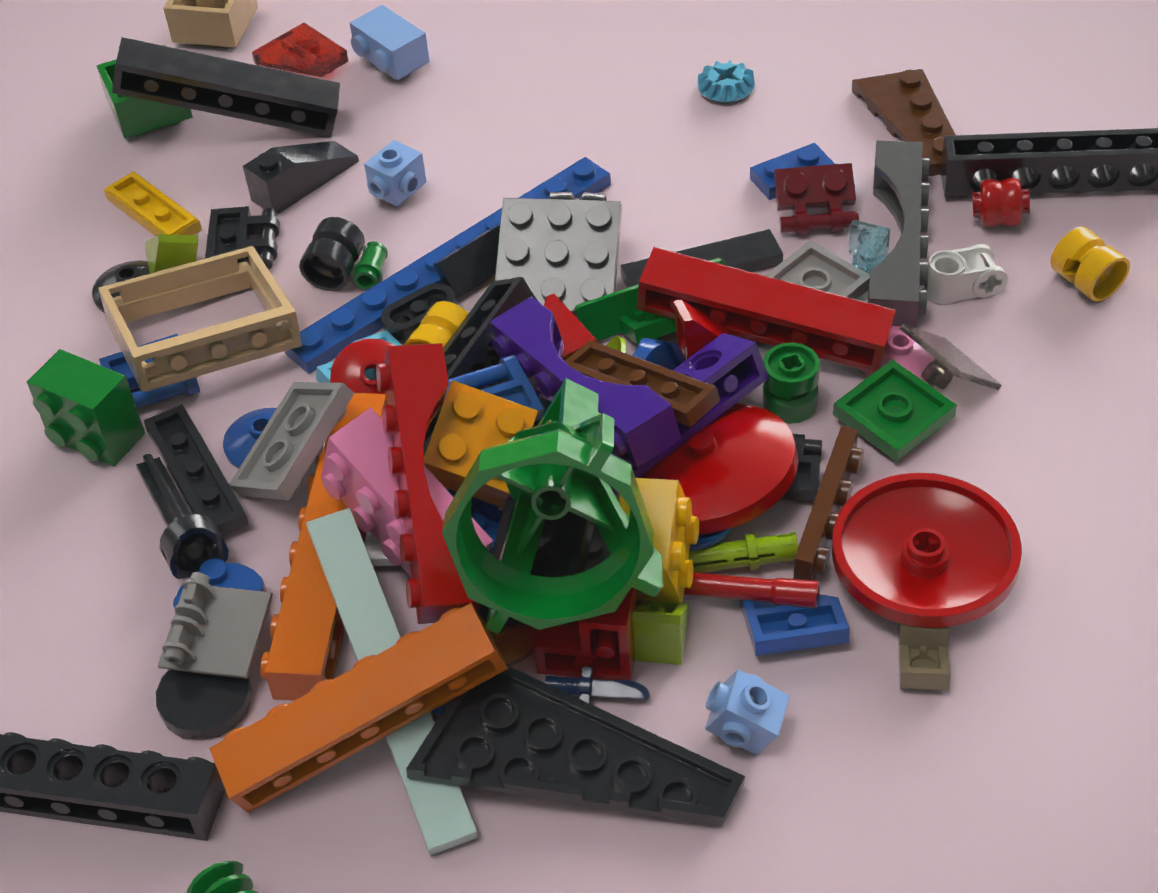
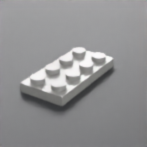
M811 240L765 275L855 300L869 290L870 274ZM753 341L756 342L761 358L764 361L766 353L775 346Z

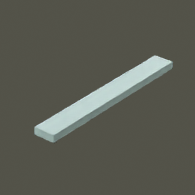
M347 508L306 522L308 533L356 660L359 661L370 655H378L396 645V642L401 637L351 509ZM429 712L386 736V740L429 855L432 856L477 839L478 836L459 786L407 778V766L435 724Z

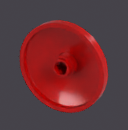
M736 403L639 478L679 480L685 497L691 499L693 516H697L699 519V534H708L744 524L763 514L776 504L788 491L795 479L799 462L798 452L789 426L779 416L761 407Z
M906 473L883 478L867 485L854 494L843 506L835 521L832 559L839 580L850 595L865 608L885 619L903 625L921 628H945L977 620L993 611L1007 598L1016 583L1019 573L1022 544L1020 534L1012 517L990 494L958 478L935 473Z

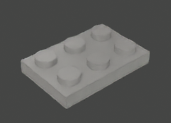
M293 382L230 482L231 489L240 496L290 500L291 496L302 486L303 477L313 460L324 450L325 441L335 424L341 421L346 414V406L353 397L354 392L344 383Z

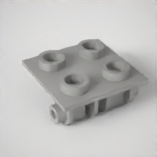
M199 572L192 573L191 577L184 581L180 600L176 605L175 615L172 617L171 627L166 642L162 647L163 651L158 668L247 679L273 594L271 592L210 586L208 584L210 578L207 575Z

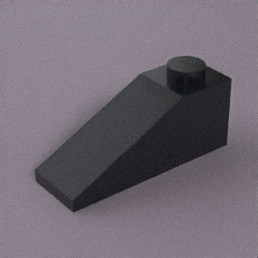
M336 141L272 147L243 165V170L251 201L263 209H275L278 215L359 162L358 155Z

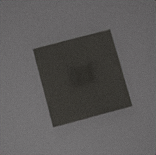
M902 324L899 328L935 358L921 374V378L932 387L937 385L941 390L945 389L951 382L953 375L999 390L1002 386L946 338L906 324Z

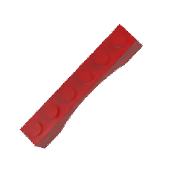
M443 343L387 346L384 363L377 364L376 380L378 391H386L387 405L382 407V424L384 433H391L393 447L388 448V468L391 476L397 475L399 490L394 491V511L396 519L404 520L405 534L400 535V555L402 563H410L412 579L406 580L408 607L416 608L418 624L435 623L439 621L445 612L453 608L464 607L470 603L478 612L481 604L468 598L442 535L444 521L430 495L424 472L423 446L425 435L431 421L443 405L449 385Z

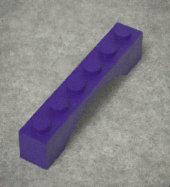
M532 296L490 321L496 337L492 340V344L499 357L505 358L514 355L527 378H531L536 382L544 396L547 398L555 397L566 378L599 394L598 413H604L614 418V448L612 453L615 456L620 457L623 455L638 468L682 439L672 405L648 386L603 382L583 375L570 367L562 359L564 344L553 313Z

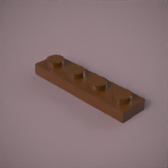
M592 340L565 361L570 367L583 375L603 382L648 386L672 405L676 422L688 427H692L720 401L716 386Z
M841 426L794 557L793 579L815 581L817 574L824 575L830 557V548L826 546L829 539L833 540V529L840 506H844L851 498L853 481L849 480L851 473L858 475L863 461L864 449L857 448L858 429Z

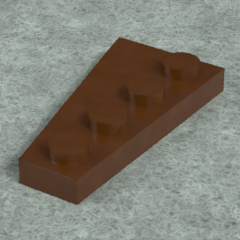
M923 69L905 70L898 73L852 80V93L857 98L863 97L867 101V109L875 117L880 116L887 123L886 129L893 137L897 136L907 142H923L922 158H930L929 176L941 175L944 136L956 134Z

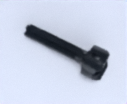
M151 453L143 455L144 462L136 464V469L167 526L160 538L159 548L173 576L177 579L190 577L192 573L199 571L205 561L217 558L226 563L229 549L214 521L207 516L191 515L160 457L154 459Z

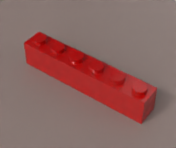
M653 247L638 285V310L675 319L674 301L683 300L726 327L731 335L772 346L792 342L803 344L813 349L820 359L872 373L880 369L896 310L876 304H870Z

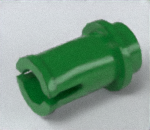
M372 241L368 242L367 246H364L360 262L355 264L352 269V277L357 287L369 290L382 282L383 273L381 270L388 256L387 248L383 244Z

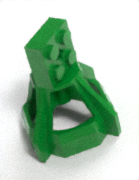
M567 378L564 380L538 426L520 430L508 442L488 447L479 453L445 512L442 535L469 599L488 607L486 629L496 634H499L509 617L541 630L615 612L631 587L653 597L657 596L663 587L662 555L654 547V531L632 466L624 459L611 454L614 448V418L604 413H598V393ZM494 477L506 482L511 498L516 500L499 560L488 551L479 539L471 515L472 496ZM610 486H612L629 505L630 517L621 508ZM568 511L595 523L611 554L595 567L574 575L542 577L530 574L545 520L559 519L566 515Z

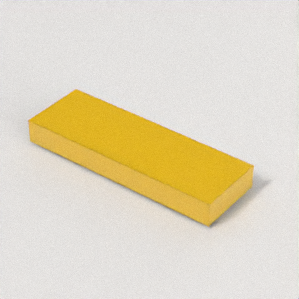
M134 171L104 188L107 200L154 236L158 234L194 235L202 230L199 219Z

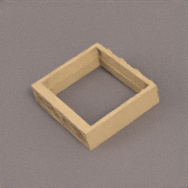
M253 246L99 287L107 323L142 393L302 346L296 311ZM249 257L250 264L248 265L246 261L238 263L237 259ZM252 288L266 310L137 347L126 325V322ZM120 292V296L112 298L111 294ZM154 358L153 362H145V360Z

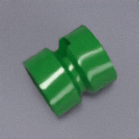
M793 342L782 343L772 347L766 353L763 361L769 379L763 385V407L779 416L787 424L803 422L816 412L818 405L817 384L820 369L818 355L813 349Z

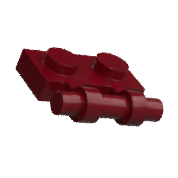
M852 163L774 170L777 211L793 210V216L779 218L781 233L795 232L796 236L808 235L810 230L830 229L831 233L843 232L844 228L859 226L858 211L843 212L841 206L854 205L856 201ZM808 208H828V213L808 215L806 210Z

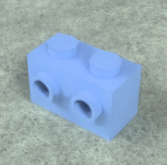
M384 5L350 22L351 46L354 52L394 79L399 80L430 62L426 33Z

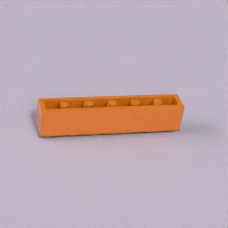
M470 603L464 607L453 608L445 612L439 621L421 631L405 634L396 642V645L380 654L360 659L354 664L353 669L344 674L315 684L309 693L297 700L275 706L267 713L266 717L252 725L230 731L225 735L223 741L209 749L228 798L249 813L505 671L508 667L490 631L486 629L485 621Z

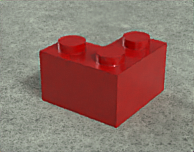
M631 587L615 612L574 621L572 624H562L541 630L537 629L534 643L537 674L581 678L582 667L588 666L593 667V679L631 680L635 661L632 615L633 610L637 607L636 589Z

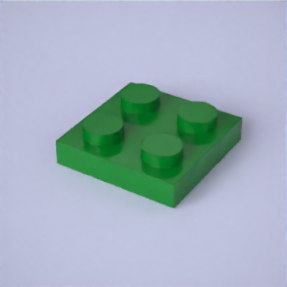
M892 359L837 400L833 405V415L850 428L858 429V434L898 462L955 417L957 404Z

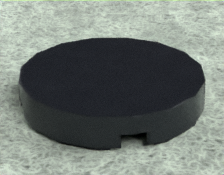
M168 670L162 676L156 690V707L168 730L182 738L193 739V736L205 735L206 739L218 737L236 727L248 713L251 705V681L249 675L245 679Z

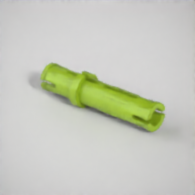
M796 532L755 538L754 534H747L743 540L716 543L701 550L689 551L688 560L693 561V572L697 573L749 567V571L759 570V565L794 561L798 549Z

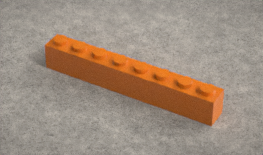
M354 393L346 406V414L341 421L335 424L328 437L369 408H372L382 419V407L387 405L386 394ZM328 437L325 441L324 450L316 458L315 474L311 473L308 477L307 495L309 499L307 507H301L299 512L298 527L300 534L298 542L293 541L290 546L289 562L291 570L289 577H283L281 581V609L279 614H274L271 620V648L269 652L263 653L261 659L262 680H267L274 700L295 701L309 693L315 684L323 680L334 679L345 628L306 525L308 521L348 508L341 499L336 500L331 497L322 484L321 474ZM358 527L363 543H365L367 533Z

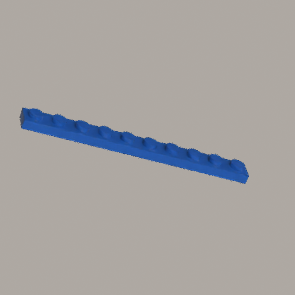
M585 156L518 198L549 199L550 192H572L576 198H580L584 192L599 193L611 185V176L608 171ZM502 208L300 331L302 346L287 350L285 354L306 373L310 374L317 369V366L326 364L336 358L353 341L371 336L382 329L381 315L383 310L390 304L426 285L434 283L443 284L433 263L500 223Z

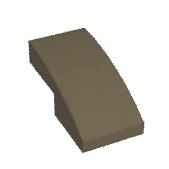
M898 623L900 688L949 691V627L921 628Z

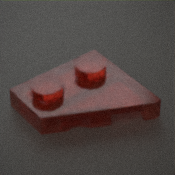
M305 22L252 51L254 64L258 66L323 77L349 62L346 49Z

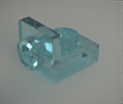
M853 220L849 226V253L853 254L852 265L870 274V270L889 255L890 228Z

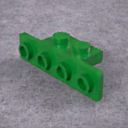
M721 258L710 260V262L726 266L725 261ZM638 285L575 306L576 318L597 341L623 333L633 342L639 344L643 338L661 340V336L676 332L675 319L637 309Z

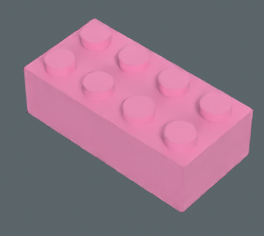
M369 408L328 437L321 474L322 484L331 497L336 500L341 499L351 509L356 525L366 533L370 531L381 543V550L385 557L395 566L400 564L411 577L410 563H402L400 555V535L405 534L404 520L396 519L394 511V491L399 490L397 475L391 476L388 468V448L393 447L392 434L384 433L381 417L372 408ZM424 466L430 495L444 521L445 512L454 497ZM472 518L479 539L489 551L493 540Z

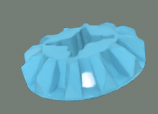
M731 60L727 63L716 61L714 66H704L703 72L698 74V89L700 93L706 98L718 102L741 100L747 97L755 87L753 70L746 69L744 63L735 65Z

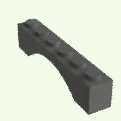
M876 140L873 195L893 215L901 236L889 255L870 270L868 303L896 310L892 326H905L916 329L918 314L926 315L927 290L919 289L920 286H926L928 262H920V259H927L928 235H921V232H927L929 209L921 208V206H928L929 183H922V181H928L930 158H922L923 142Z

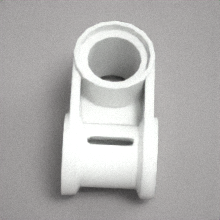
M977 244L967 248L935 252L929 259L927 284L924 290H927L928 300L940 305H949L958 301L994 296L1006 286L1008 276L1002 268L996 266L994 252L990 246Z

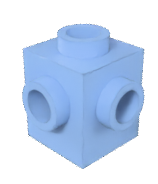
M393 140L364 163L369 193L396 207L427 182L422 153L396 140Z
M738 669L724 683L717 682L710 691L705 705L706 709L710 710L705 730L721 737L730 746L741 747L757 755L779 736L790 695L765 683L760 677Z

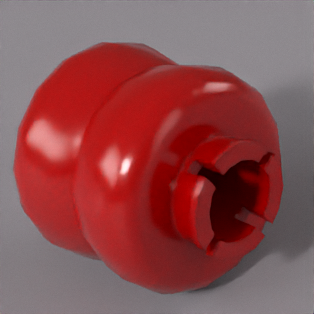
M1012 177L1001 181L985 179L980 183V192L972 191L973 217L981 216V223L986 228L996 227L1001 224L1013 227L1018 226L1022 221V213H1030L1029 188L1021 190V182L1018 178Z

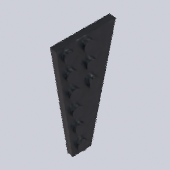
M508 665V669L448 702L406 768L407 778L717 826L724 825L745 781V776Z

